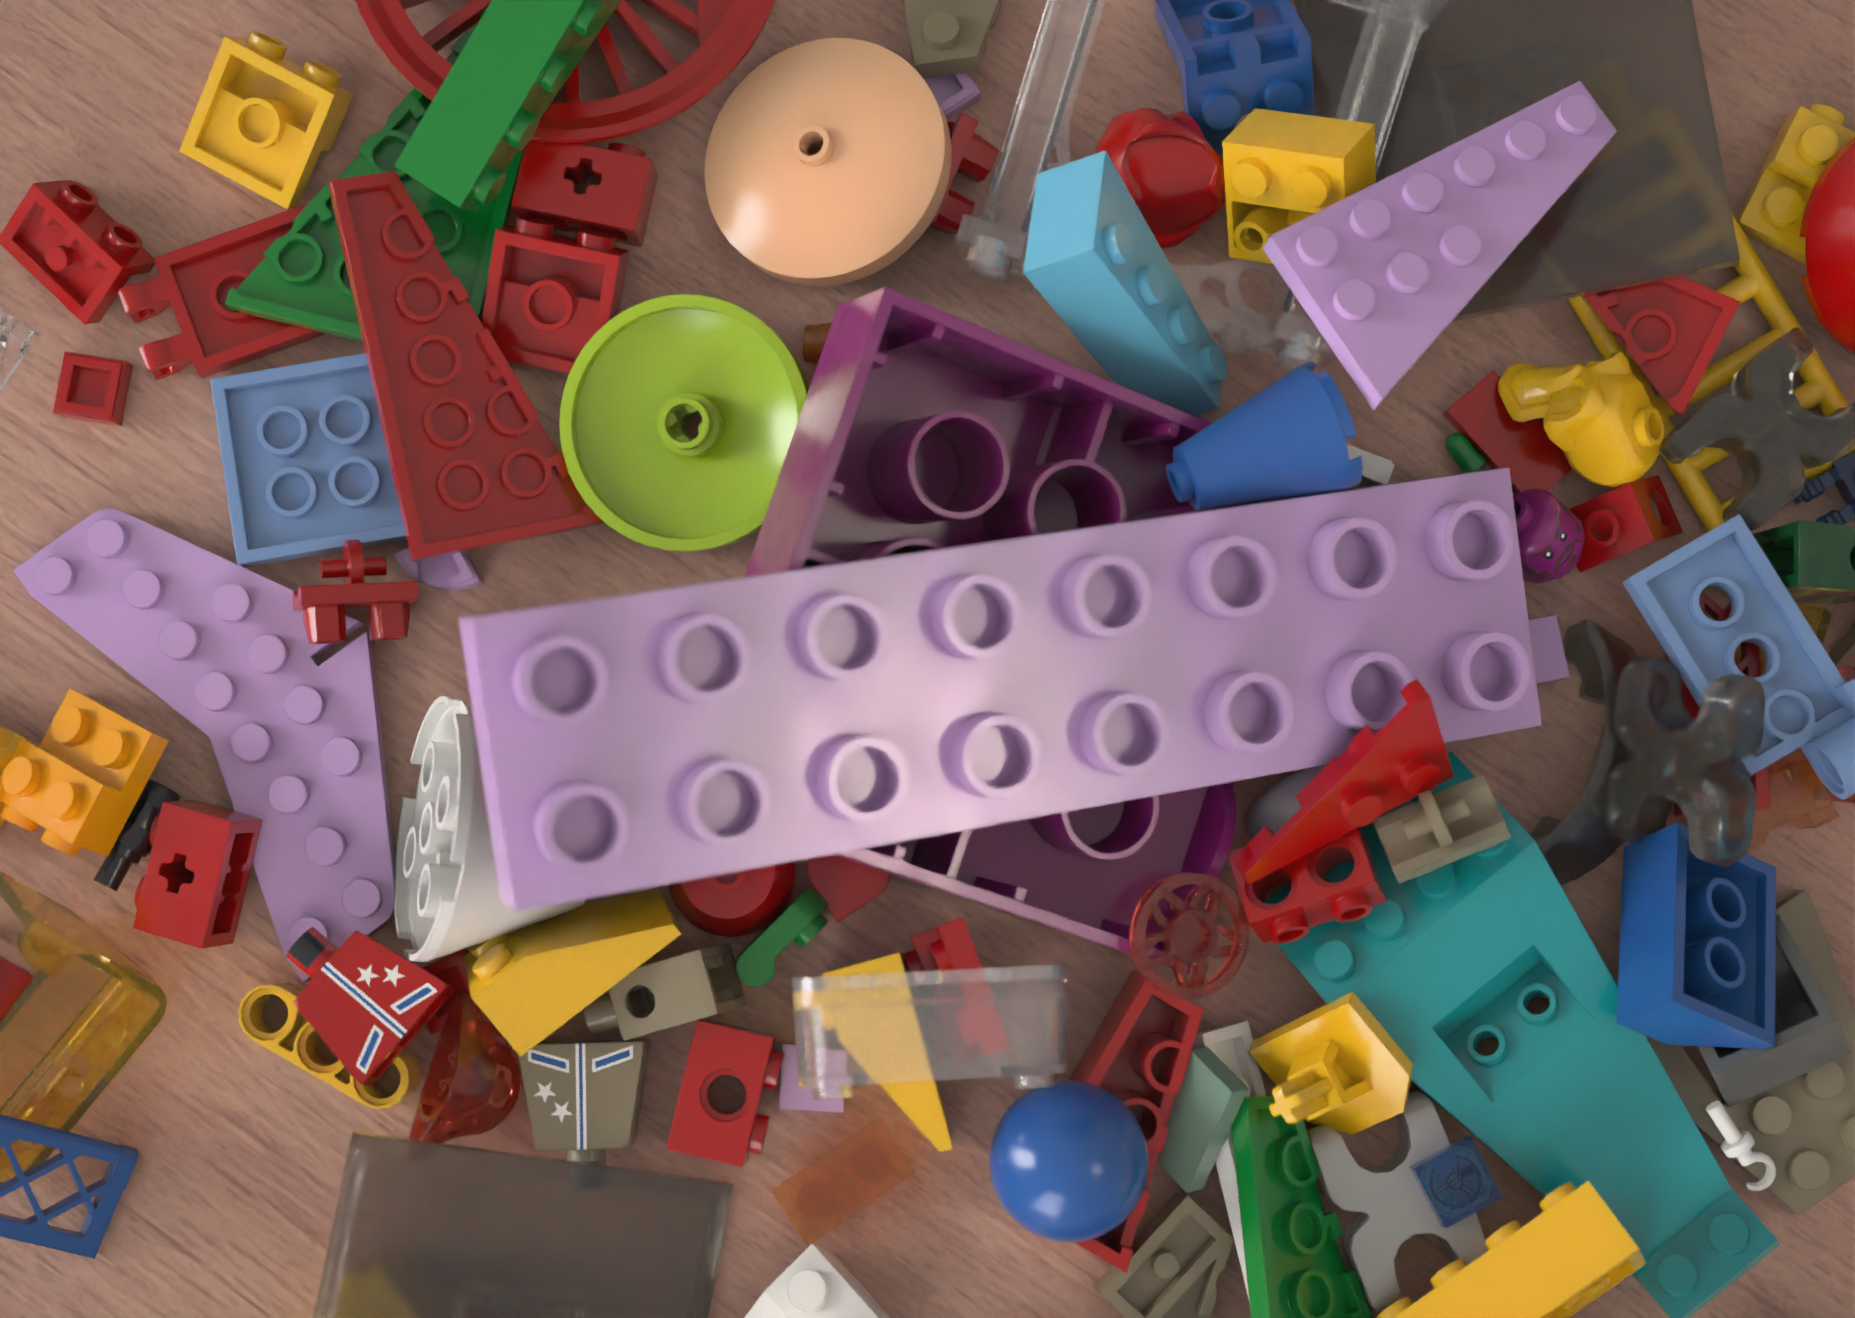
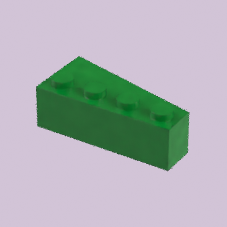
M492 0L394 166L461 209L477 212L482 204L484 206L491 204L506 180V173L504 171L516 153L529 143L537 130L540 118L621 0Z

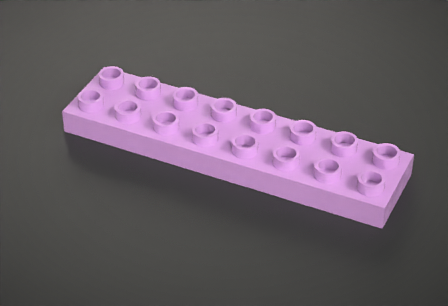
M1509 468L1465 472L1354 488L1342 492L1236 505L459 618L500 898L502 904L514 911L1327 765L1333 758L1341 755L1349 747L1351 740L1366 725L1372 729H1381L1401 710L1407 702L1399 692L1408 683L1418 679L1430 695L1444 743L1542 726Z

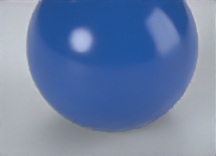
M1061 1080L1045 1083L1031 1089L1019 1097L1006 1110L996 1126L992 1137L989 1166L997 1197L1008 1214L1018 1224L1042 1238L1057 1242L1073 1243L1091 1240L1112 1231L1132 1213L1146 1186L1149 1170V1153L1145 1135L1137 1118L1122 1100L1106 1089L1094 1084L1075 1080Z

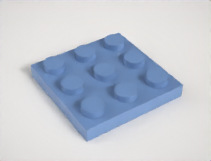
M366 353L210 379L237 565L245 568L343 551L344 541L350 539H359L362 548L407 540Z

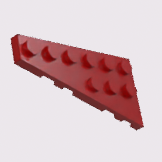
M389 171L331 180L329 184L330 196L411 561L581 529L602 523L601 519L592 511L576 489L562 453L557 452L537 418L539 415L489 329H485L468 301L469 295L457 276H453L434 243V236L396 172Z

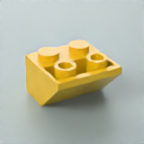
M1255 108L1222 141L1229 257L1273 264L1263 250L1271 235L1375 184V124Z

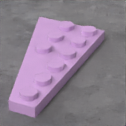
M1578 81L1271 235L1263 250L1371 408L1375 410L1441 332L1455 319L1503 264L1519 243L1539 223L1561 195L1567 191L1602 151L1617 130L1582 82Z

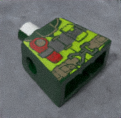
M1798 520L1753 534L1795 602L1840 604L1855 601V526Z

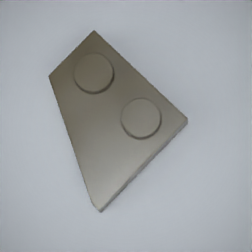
M902 0L913 66L923 79L978 71L987 47V34L995 26L1002 8L1001 0Z
M1181 1190L1132 1244L1133 1254L1127 1274L1112 1266L1094 1287L1126 1318H1211L1218 1295L1216 1289L1217 1278L1226 1268L1234 1238Z

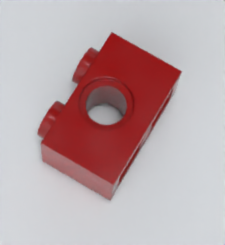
M705 1018L696 1021L666 1146L667 1150L742 1168L747 1163L749 1152L761 1155L770 1116L759 1114L764 1088L776 1091L781 1074V1064L785 1052L774 1050L777 1035ZM732 1075L743 1083L746 1089V1100L740 1109L726 1111L714 1103L711 1088L717 1077Z

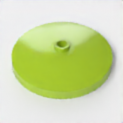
M679 294L653 298L636 304L609 320L592 336L575 360L563 390L560 406L559 428L563 457L570 477L584 501L601 520L621 535L643 545L667 551L697 552L722 548L737 543L761 529L809 390V384L799 360L789 345L771 326L753 313L730 302L703 295ZM699 414L702 417V422L698 425L699 435L696 438H692L687 432V422L692 416Z

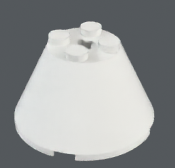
M438 697L424 717L411 755V764H419L422 767L415 798L402 797L395 853L394 913L397 938L411 940L413 950L404 949L403 955L407 960L416 962H428L583 906L586 900L582 899L522 911H514L501 903L472 706L459 698Z

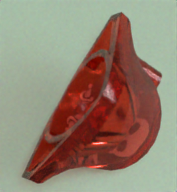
M460 990L457 991L440 1034L421 1091L405 1150V1155L410 1160H421L439 1145L454 1138L479 1135L494 1129L510 1114L519 1096L520 1072L516 1060L510 1053L512 1046L493 1024L479 1020L473 999L469 994Z

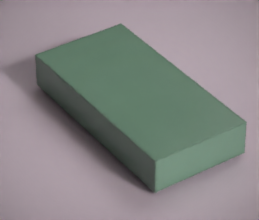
M1208 1047L1191 1051L1181 1089L1175 1095L1167 1123L1169 1131L1162 1153L1159 1152L1156 1160L1186 1193L1204 1188L1249 1089Z

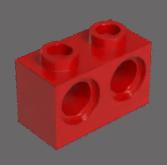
M1362 827L1355 828L1250 885L1244 879L1234 860L1243 853L1246 847L1228 853L1248 924L1263 943L1270 941L1276 944L1294 942L1305 937L1313 926L1331 920L1340 923L1355 921L1370 914L1373 910L1372 906L1387 902ZM1342 862L1354 863V869L1348 878L1337 883L1326 882L1327 874L1332 867ZM1282 883L1292 884L1289 895L1282 902L1265 904V897L1272 887Z

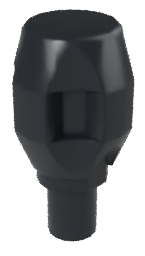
M152 779L148 780L109 856L105 858L96 874L94 881L117 892L131 865H138L142 857L145 858L151 853L150 829L155 817L161 811L162 802L180 801L181 797L178 793Z

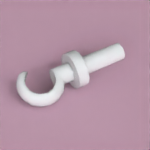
M1720 1101L1710 1103L1706 1110L1725 1139L1721 1144L1722 1151L1728 1158L1737 1157L1742 1166L1763 1162L1766 1166L1764 1177L1756 1183L1746 1182V1186L1751 1191L1767 1189L1776 1177L1774 1161L1765 1153L1751 1150L1755 1144L1754 1138L1749 1131L1738 1130Z

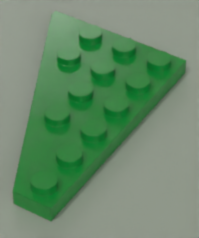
M475 28L465 32L451 47L453 52L446 58L450 64L454 65ZM414 87L388 116L385 127L380 132L372 134L358 149L360 154L337 179L395 171L434 236V243L453 276H457L469 295V303L479 320L482 321L495 230L508 225L524 148L516 153L504 171L506 173V180L491 204L488 206L482 204L477 212L457 207L394 166L432 102ZM327 183L294 219L291 230L285 236L277 238L263 253L265 258L236 290L233 288L229 290L225 304L233 311L245 312L253 316L363 342L330 196V183Z

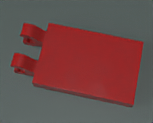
M309 203L155 257L153 259L160 274L159 276L129 284L117 290L126 314L131 315L134 323L155 317L166 308L172 306L182 333L150 342L139 348L149 373H153L155 380L181 372L192 363L201 379L326 334L297 325L253 316L245 312L233 311L225 304L229 290L231 288L236 290L265 258L263 253L277 238L285 236L291 230L294 219Z

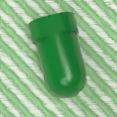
M1453 433L1447 437L1445 447L1460 467L1462 473L1479 471L1487 464L1484 457L1476 451L1462 433Z

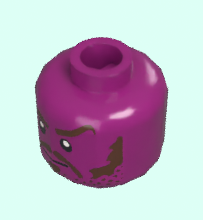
M1534 488L1515 494L1513 501L1523 580L1538 584L1553 581L1567 575L1576 567L1581 558L1585 540L1582 522L1549 491Z

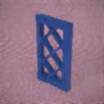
M0 1114V1149H4L16 1174L15 1177L0 1184V1198L22 1187L34 1212V1215L27 1219L0 1213V1237L95 1259L121 1194L125 1190L135 1167L138 1150L133 1147L118 1145ZM21 1139L59 1149L60 1153L23 1172L10 1144ZM83 1155L109 1162L103 1178L85 1187L73 1160ZM66 1164L78 1192L41 1210L29 1183ZM84 1202L88 1214L80 1232L48 1225L47 1221Z

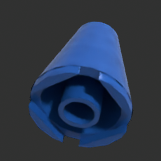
M1312 361L1300 365L1173 449L1174 462L1166 466L1168 481L1176 499L1179 502L1188 500L1191 506L1198 511L1342 492L1357 486L1361 482L1362 457L1359 456L1349 460L1345 441L1357 436L1345 400L1328 372L1324 370L1313 374L1316 363Z

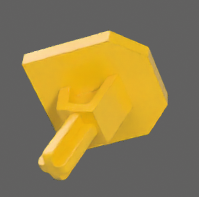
M1350 992L1253 1040L1248 1051L1276 1085L1272 1091L1275 1102L1269 1105L1270 1112L1274 1117L1282 1115L1288 1124H1294L1305 1119L1307 1123L1318 1126L1324 1125L1336 1131L1353 1135L1398 1115L1405 1109L1413 1063L1354 992Z

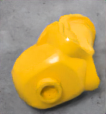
M1621 351L1612 353L1607 360L1589 361L1585 366L1577 363L1540 367L1516 363L1507 368L1498 381V392L1511 418L1518 422L1544 418L1543 427L1549 440L1563 450L1572 469L1592 483L1615 488L1639 480L1649 471L1660 454L1661 442L1664 438L1662 416L1656 408L1652 407L1644 384L1632 374L1629 362Z

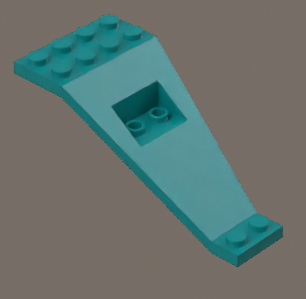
M1452 751L1448 752L1447 755L1454 777L1437 785L1432 790L1433 794L1475 777ZM1419 796L1412 798L1411 803L1419 801ZM1495 798L1512 838L1400 884L1394 875L1373 822L1362 826L1387 902L1372 906V912L1361 919L1345 923L1331 920L1311 927L1310 932L1297 941L1277 944L1326 1004L1350 992H1354L1413 1063L1411 1081L1544 1198L1565 1183L1572 1182L1576 1188H1579L1589 1181L1638 1246L1645 1259L1646 1265L1632 1275L1669 1318L1692 1317L1779 1246L1778 1239L1731 1188L1646 1036L1616 1023L1618 986L1536 841ZM1342 862L1332 867L1327 874L1326 882L1337 883L1348 878L1354 869V863ZM1292 884L1284 886L1268 899L1265 904L1282 902L1289 895ZM1545 997L1549 999V1007L1544 1013L1535 1015L1527 1011V1006L1533 998ZM1495 1038L1499 1040V1047L1495 1053L1489 1056H1482L1477 1053L1478 1044L1483 1039Z

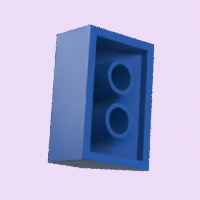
M1680 822L1671 824L1624 846L1616 1023L1667 1045L1767 1049L1775 1046L1776 867Z

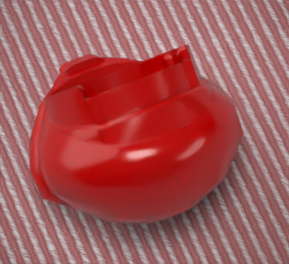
M1140 108L1113 116L1097 145L1095 154L1107 151L1161 249L1176 247L1195 234L1225 203L1223 158L1205 139L1193 117L1183 111L1165 115L1157 109Z

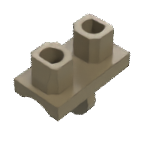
M1484 774L1433 794L1431 789L1418 794L1419 801L1382 815L1373 821L1399 884L1512 838Z

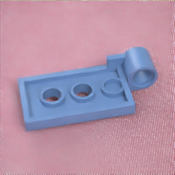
M1740 514L1622 582L1743 778L1755 774L1800 747L1814 771L1830 792L1843 800L1855 794V679L1844 681ZM1705 587L1719 588L1728 595L1731 602V611L1726 620L1715 621L1708 618L1702 612L1699 605V597ZM1740 643H1753L1763 651L1766 658V667L1759 677L1746 676L1737 668L1734 654Z

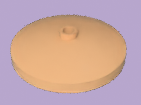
M826 38L801 43L772 56L755 68L734 89L719 112L710 134L705 157L704 177L709 206L716 223L727 240L761 271L777 279L804 286L821 287L850 283L868 277L896 261L916 243L932 222L945 195L950 176L952 154L950 131L943 109L929 85L914 67L893 51L871 42L852 38Z

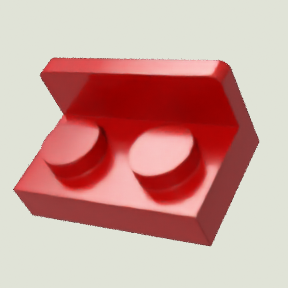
M72 180L33 183L0 234V244L84 325L101 321L118 296L117 290L124 287L131 275L149 273L155 266L154 257L142 247L140 237L133 230L117 223L98 205L96 195L89 188Z

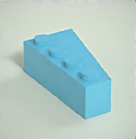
M1105 150L1038 173L1023 269L1025 276L1114 383L1193 416L1218 410L1220 408L1222 381L1227 377V364L1221 348L1212 340L1107 151Z

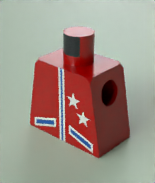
M311 927L298 938L286 955L291 962L312 979L295 998V1006L353 1078L362 1085H374L456 990L446 981L358 930L351 934L340 948H337L317 929Z

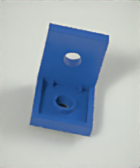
M1154 0L1155 18L1181 72L1184 112L1193 117L1205 139L1222 158V141L1234 130L1238 120L1242 116L1251 113L1255 108L1314 116L1311 36L1290 0Z

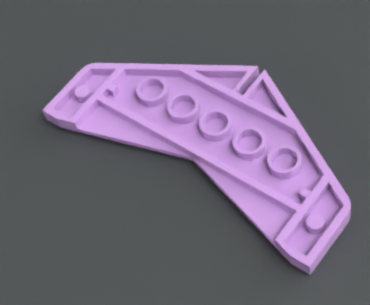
M113 508L101 509L92 513L13 569V572L30 596L209 736L234 811L263 819L253 866L283 954L302 982H309L312 979L291 962L286 955L292 945L308 929L314 927L337 948H340L356 930L371 937L395 917V844L373 641H370L369 632L366 631L322 664H319L316 659L338 643L309 644L303 623V611H293V590ZM345 615L347 636L364 625V623Z

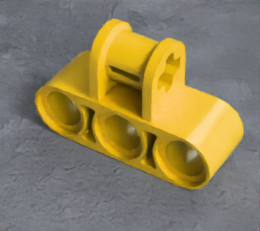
M288 983L260 985L250 990L241 1000L238 1009V1022L243 1032L250 1039L361 1104L374 1109L389 1108L409 1100L417 1092L421 1082V1067L416 1057L406 1049L393 1061V1064L400 1072V1084L393 1095L381 1093L375 1085L360 1084L353 1078L340 1060L335 1063L326 1061L318 1051L319 1034L294 1004L295 998L303 989ZM273 995L279 996L288 1008L286 1024L278 1031L271 1029L263 1019L264 1004Z

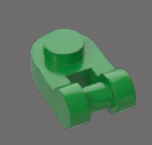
M809 885L737 957L735 965L737 975L747 986L760 987L770 982L775 972L773 959L792 940L800 948L804 947L828 923V920L820 912L829 902L812 885Z

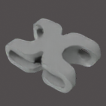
M1418 1089L1409 1092L1404 1111L1396 1115L1400 1143L1394 1157L1381 1166L1367 1168L1359 1166L1348 1151L1343 1137L1332 1128L1320 1125L1307 1130L1320 1169L1317 1181L1323 1195L1345 1211L1359 1212L1344 1228L1341 1243L1350 1268L1356 1270L1366 1302L1376 1312L1389 1307L1399 1299L1400 1289L1396 1280L1394 1258L1400 1245L1414 1234H1435L1446 1249L1451 1263L1463 1258L1465 1263L1469 1265L1489 1251L1484 1243L1485 1237L1473 1205L1464 1197L1455 1195L1466 1209L1452 1217L1437 1213L1419 1179L1422 1164L1426 1162L1438 1177L1443 1180L1452 1171L1454 1154L1434 1105Z

